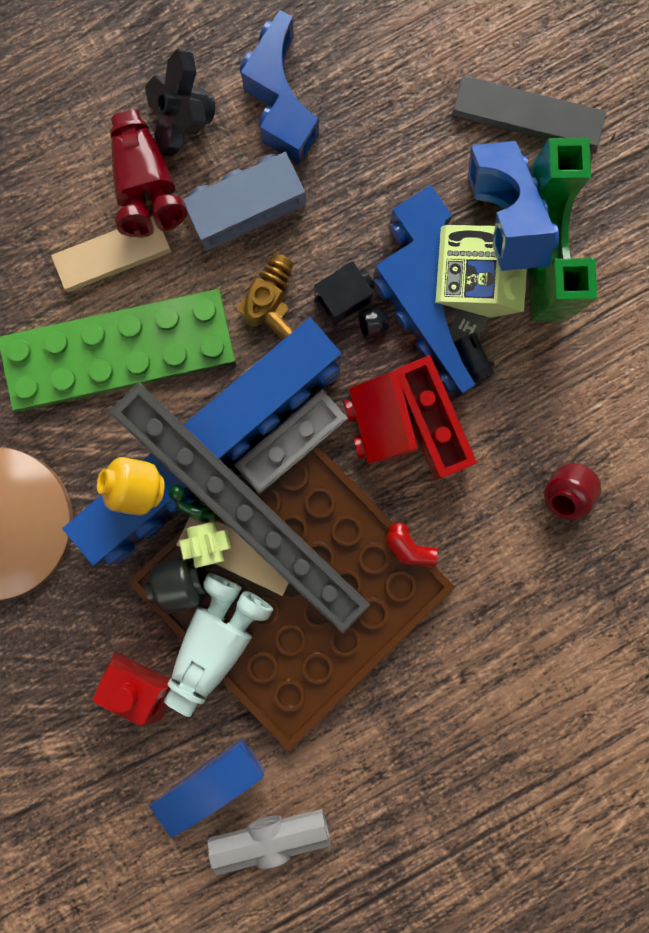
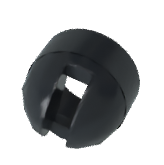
M370 308L359 312V325L365 340L378 338L388 330L389 324L384 322L388 317L383 310Z

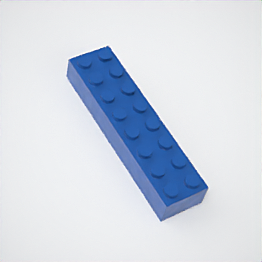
M310 317L187 421L184 426L225 465L231 460L236 464L253 449L250 444L262 435L265 439L282 424L280 419L291 410L294 414L310 400V393L318 386L325 389L339 377L338 371L340 370L342 353ZM152 453L142 461L155 465L159 475L164 479V493L157 507H153L144 515L114 512L105 506L101 495L62 528L93 566L102 564L111 566L115 562L117 564L122 563L136 551L133 544L144 537L147 539L151 538L166 525L163 519L168 514L173 512L179 514L182 512L168 495L169 489L173 485L183 487L185 495L182 500L191 504L195 500L192 496L193 492Z

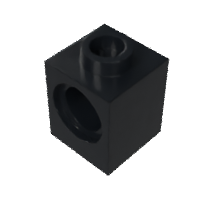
M351 261L315 284L314 295L335 326L372 302L374 294L372 289L375 288V285L369 273L364 268L359 270L355 263Z

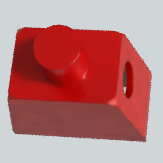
M115 651L96 687L92 701L144 727L163 719L169 707L164 703V699L170 690L168 686L170 678Z

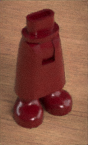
M129 110L113 115L111 118L113 127L110 130L113 182L116 201L119 206H123L114 218L117 231L125 236L139 238L148 237L153 234L152 220L145 205V190L148 191L153 203L152 212L157 227L161 231H169L176 228L185 220L188 210L182 198L171 195L176 191L175 185L163 155L149 132L147 123L141 119L140 113L137 110Z

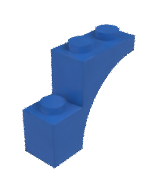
M279 10L272 22L267 21L263 26L259 36V44L254 52H248L245 55L240 66V73L244 91L268 104L259 120L262 143L279 153L286 152L289 159L301 164L319 135V118L309 112L298 101L287 83L284 74V62L289 45L294 38L293 17Z

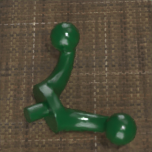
M173 485L170 487L168 495L174 500L175 505L180 511L204 523L217 520L218 515L213 513L199 497H195L194 505L188 504L182 500L185 495L182 486Z

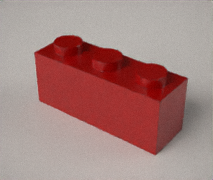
M428 355L395 369L394 371H398L413 431L434 480L437 481L477 464L431 356Z

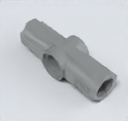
M323 809L301 813L284 819L278 815L264 817L249 824L248 828L210 837L208 840L209 860L215 876L255 865L260 869L274 868L289 861L291 856L331 846Z

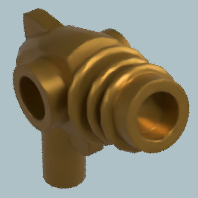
M274 253L272 258L267 261L269 266L264 267L265 272H259L258 275L261 279L255 278L251 283L246 297L237 306V311L244 316V320L249 326L257 327L266 323L284 340L294 329L282 319L288 311V306L282 302L285 293L281 289H287L285 282L289 281L287 275L292 274L291 269L294 263L287 257Z

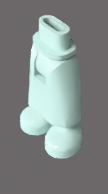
M208 573L203 581L204 589L211 596V603L208 609L198 606L184 636L173 669L172 678L168 682L170 690L164 699V703L187 717H191L197 704L205 702L207 696L223 680L252 639V636L245 631L254 620H267L273 612V608L262 598L251 592L244 591L237 602L236 611L231 621L227 624L223 623L225 614L238 597L242 588L238 584L213 573Z

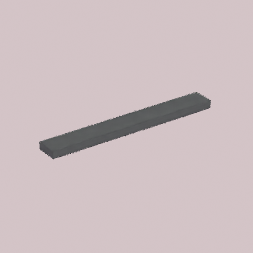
M140 382L109 411V414L342 633L370 606L347 581Z

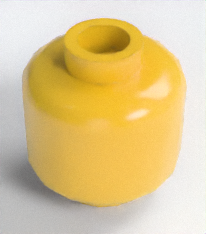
M119 457L113 460L107 469L101 470L97 480V491L99 494H102L105 506L111 511L144 515L153 507H157L161 502L164 493V479L159 475L156 466L149 462Z

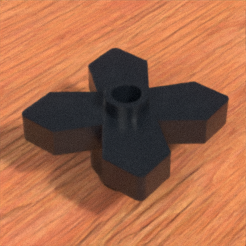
M177 49L168 59L166 77L154 75L145 85L148 106L159 113L154 137L163 156L173 157L182 148L184 133L196 135L206 124L212 122L215 115L213 95L207 93L203 88L193 87L197 71L192 51Z

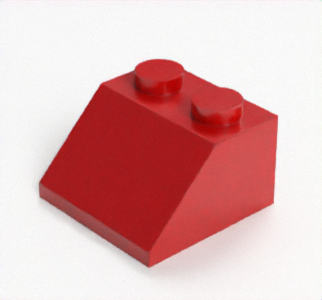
M397 370L349 388V399L343 400L348 422L355 421L359 436L353 437V442L358 459L365 458L366 465L369 466L411 455L418 449Z

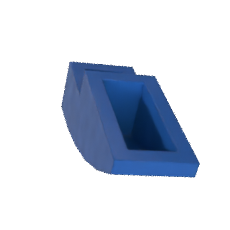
M241 738L213 759L212 757L150 803L149 807L172 838L205 819L263 778L265 769L243 738Z

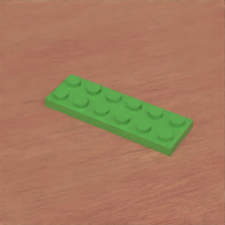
M220 289L0 337V352L11 406L15 412L134 387L138 382L143 385L236 364Z

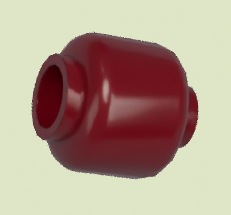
M577 463L565 464L558 468L548 481L544 490V501L555 515L566 520H579L588 515L601 494V482L597 474L590 468Z

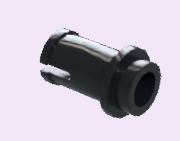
M476 332L471 333L470 337L466 335L454 342L474 383L483 381L495 374L492 368L495 364L493 361L489 362Z

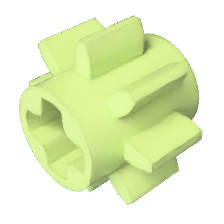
M216 522L186 528L188 539L179 541L183 560L193 558L195 568L225 561L222 550L231 548L227 530L217 531Z

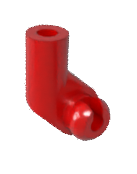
M404 523L390 525L386 536L387 546L401 563L436 567L437 548L417 546L408 534L409 527Z

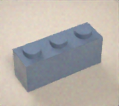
M286 152L279 155H266L255 166L244 171L240 169L231 171L223 177L222 181L210 187L207 185L199 186L193 189L188 194V197L183 199L186 203L188 215L205 251L306 205L305 190Z

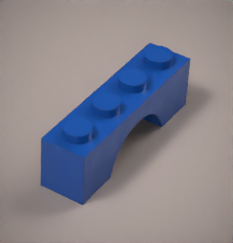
M516 141L471 145L468 180L475 200L491 202L505 208L496 213L492 244L501 271L549 267L552 251L557 249L559 245V230L557 225L552 224L549 218L546 200H541L538 193L537 179L531 177L527 157L522 156Z

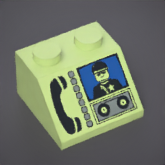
M441 226L435 303L489 318L523 312L527 269L501 271L492 247L495 226Z

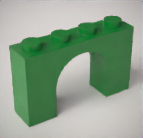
M549 138L529 168L531 177L537 179L538 193L541 200H546L549 218L552 224L557 225L559 230V245L557 249L552 251L550 266L529 268L531 322L568 321L597 299L595 258L571 259L569 250V223L572 206L579 191L591 179L589 138Z

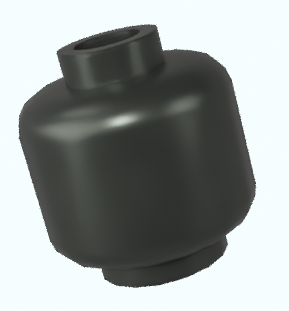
M182 557L156 564L151 569L150 580L145 582V593L150 604L156 603L159 609L167 614L197 606L202 600V594L206 593L203 586V581L206 578L203 568H195L191 559L183 560Z

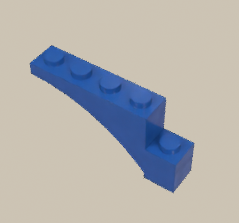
M429 185L392 210L391 225H389L390 232L398 244H405L406 246L376 265L374 272L375 280L373 282L380 297L383 300L389 298L396 308L394 316L404 331L410 329L418 342L415 343V347L422 358L428 355L431 356L435 367L439 371L438 374L448 394L453 392L456 398L469 391L475 383L462 363L451 338L443 305L435 303L441 226L448 225L452 215L433 187Z

